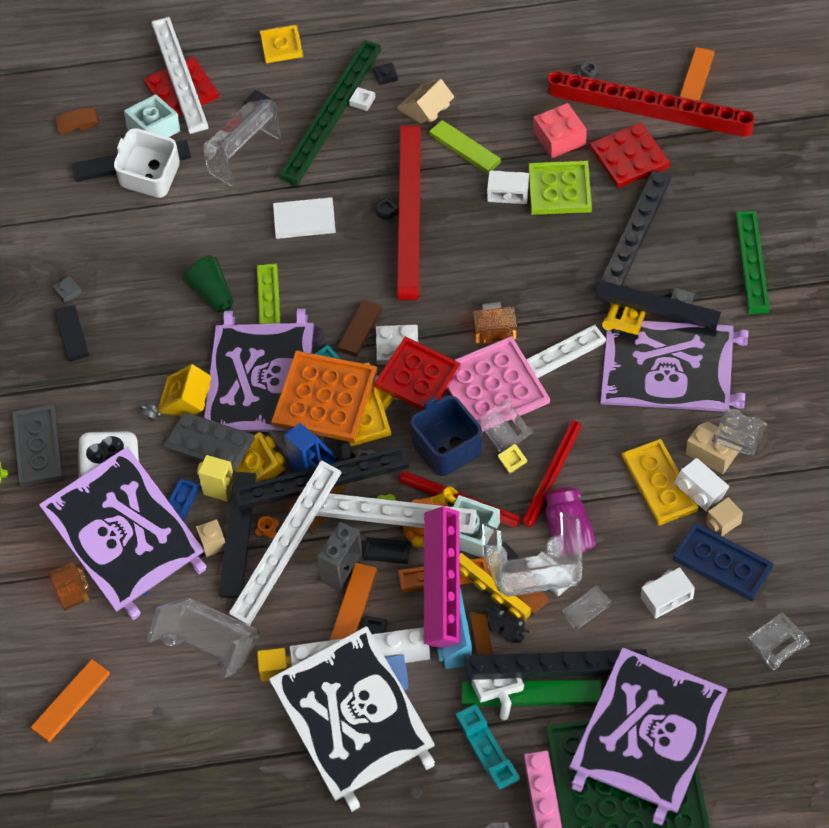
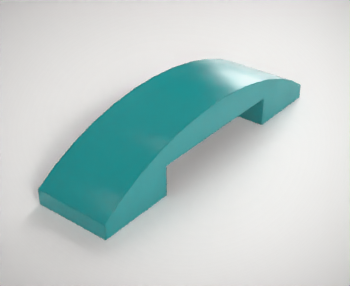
M477 704L456 713V718L472 750L498 790L519 781V775L497 744Z

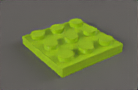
M588 161L529 163L532 215L592 212Z

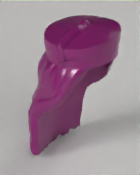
M559 487L557 490L545 494L548 504L546 508V523L555 541L559 556L571 555L572 553L577 555L586 552V549L590 550L595 547L596 542L592 525L583 503L578 499L581 497L580 490L573 487Z

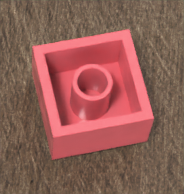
M568 103L533 117V133L551 159L586 145L587 129Z

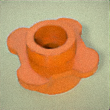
M269 516L260 517L255 534L257 536L263 535L268 536V538H274L279 521Z

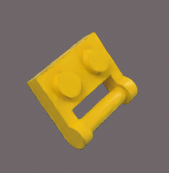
M610 302L611 307L607 317L603 320L602 327L609 331L617 329L638 335L646 312ZM624 307L621 320L616 319L618 309Z

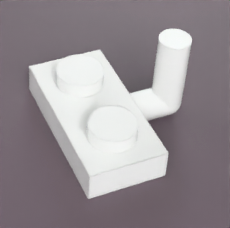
M521 678L472 680V686L480 702L499 697L502 703L499 717L502 720H507L511 708V700L508 695L523 691L524 684Z

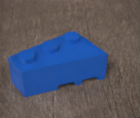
M302 423L290 428L284 436L290 470L293 473L316 468L321 460L327 464H332L339 460Z

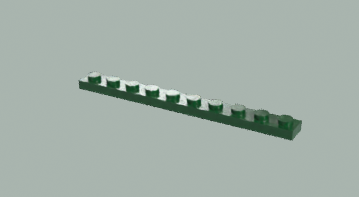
M367 40L362 42L279 175L280 180L298 186L349 104V100L355 90L360 86L381 52V45Z

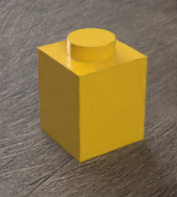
M285 648L257 651L261 682L270 681V678L292 667L291 656H286Z

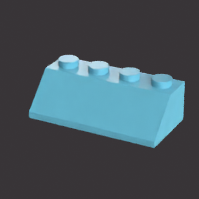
M461 589L460 643L437 648L439 662L444 661L445 670L464 667L465 656L472 655Z

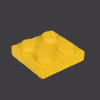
M297 25L260 31L266 63L303 57Z

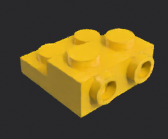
M258 432L254 435L255 440L235 472L256 473V482L275 478L286 470L283 465L286 461L280 452H275L273 449L276 446L273 439Z

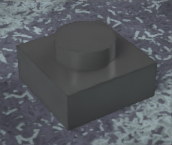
M70 276L53 285L54 291L64 303L82 293L80 287Z
M675 287L671 299L692 304L695 293Z

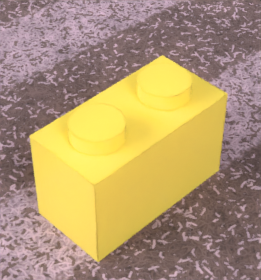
M206 455L204 461L200 462L197 469L203 494L228 502L232 494L234 478L231 462Z

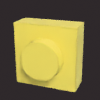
M516 444L497 456L508 474H511L528 462Z

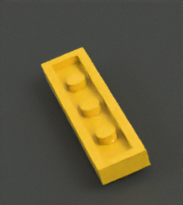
M460 553V574L464 577L469 576L474 580V585L481 591L486 590L489 592L491 598L497 604H504L509 608L508 611L513 617L526 621L531 615V608L469 558Z

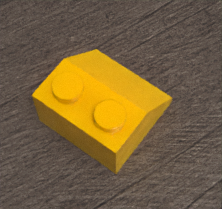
M193 364L168 376L158 412L182 416L184 412L193 415L200 413L205 407L204 401L210 389L209 384L212 376Z

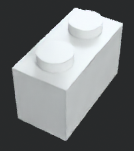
M489 172L488 202L527 204L529 173Z
M698 458L685 466L674 482L680 490L686 493L706 512L723 498L729 488V485Z
M679 567L674 571L669 570L665 572L662 577L655 581L650 580L646 582L641 588L640 598L656 619L693 599L695 588Z

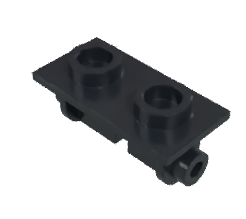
M496 607L493 610L485 608V610L489 611L488 616L486 615L488 629L498 634L501 627H504L505 629L501 636L512 641L514 644H521L524 639L523 631L529 633V630L524 628L525 623L514 617L510 621L504 617L506 613Z

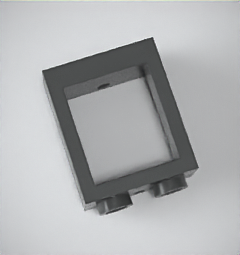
M339 522L317 556L322 583L342 591L352 575L355 563H359L363 557L359 530Z

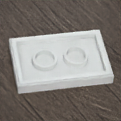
M332 197L273 203L276 239L336 233Z

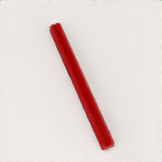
M570 421L522 518L524 526L533 527L546 501L545 494L550 492L581 429L580 422Z
M402 471L399 476L400 483L433 496L443 493V490L446 488L443 485L407 471ZM461 492L453 495L456 500L460 495L500 509L501 523L511 527H516L519 523V515Z

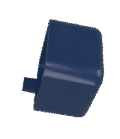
M446 396L439 401H436V398L433 397L426 401L424 409L416 413L411 419L412 443L433 471L440 476L451 474L479 457L482 453V427L455 396ZM452 439H459L462 444L455 448L450 446L449 443ZM445 448L447 451L444 454H440L438 450Z

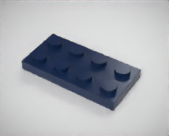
M697 523L693 524L673 555L675 562L750 601L754 600L774 567V563Z

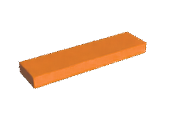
M696 47L680 97L700 101L715 51Z
M486 557L470 559L489 574ZM424 566L398 570L402 593L424 590ZM460 574V585L474 582L469 576L464 577Z
M355 563L330 640L344 639L358 631L377 574L376 567Z
M91 659L31 726L32 731L50 743L110 675L109 671Z

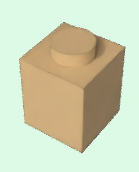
M728 497L708 511L706 522L712 532L724 536L741 524L743 512Z
M217 519L196 527L206 557L225 550V539Z

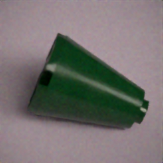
M208 255L192 263L194 267L190 271L186 269L182 275L183 282L216 312L224 313V311H229L234 300L218 259Z

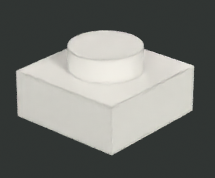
M357 87L349 100L350 106L368 111L375 99V92Z

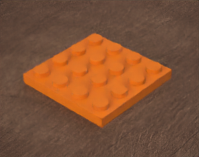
M296 351L271 421L272 426L290 429L302 423L314 435L355 443L378 371L377 366Z

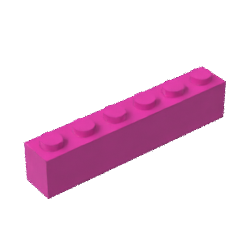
M444 506L424 512V644L437 648L460 643L459 511Z

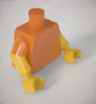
M448 486L439 495L420 500L414 499L412 503L448 507L446 503L454 504L456 498L453 495L458 492L453 487ZM403 526V534L415 548L424 547V528Z

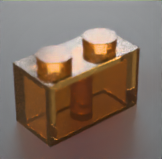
M514 307L473 311L476 343L501 341L511 336L513 339H517V322Z
M74 561L48 572L65 611L89 601L87 594L90 591L82 568L77 569Z

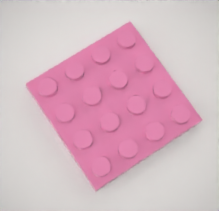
M512 336L455 360L461 363L460 369L447 390L451 396L457 397L480 424L482 432L550 403V397Z

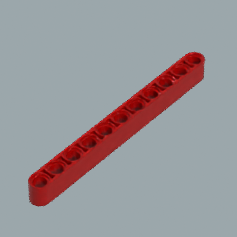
M559 71L551 72L548 75L547 92L553 97L741 137H747L753 132L754 115L746 110Z
M401 125L398 301L419 300L420 125Z

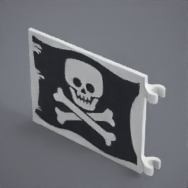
M367 626L269 679L335 801L344 797L351 811L360 807L353 793L354 790L415 756L420 757L426 770L435 766V762L428 752V749L434 747L435 744Z

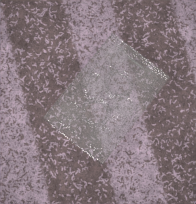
M727 408L713 436L712 442L754 457L768 423L763 422L757 417L746 416L739 410Z

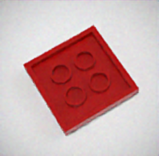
M193 56L186 59L185 62L201 106L220 98L219 92L196 58ZM167 68L143 78L144 84L152 96L157 95L178 113V116L183 114Z
M642 122L590 143L591 151L617 188L650 176L652 170L659 172L670 167L669 159Z
M405 336L375 381L374 387L422 411L426 401L433 397L436 398V401L441 399L460 369L461 363Z

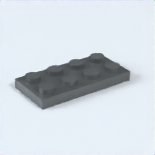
M55 405L12 412L20 487L64 480Z
M184 412L163 447L167 451L199 462H203L206 455L231 462L234 474L255 438L253 434Z

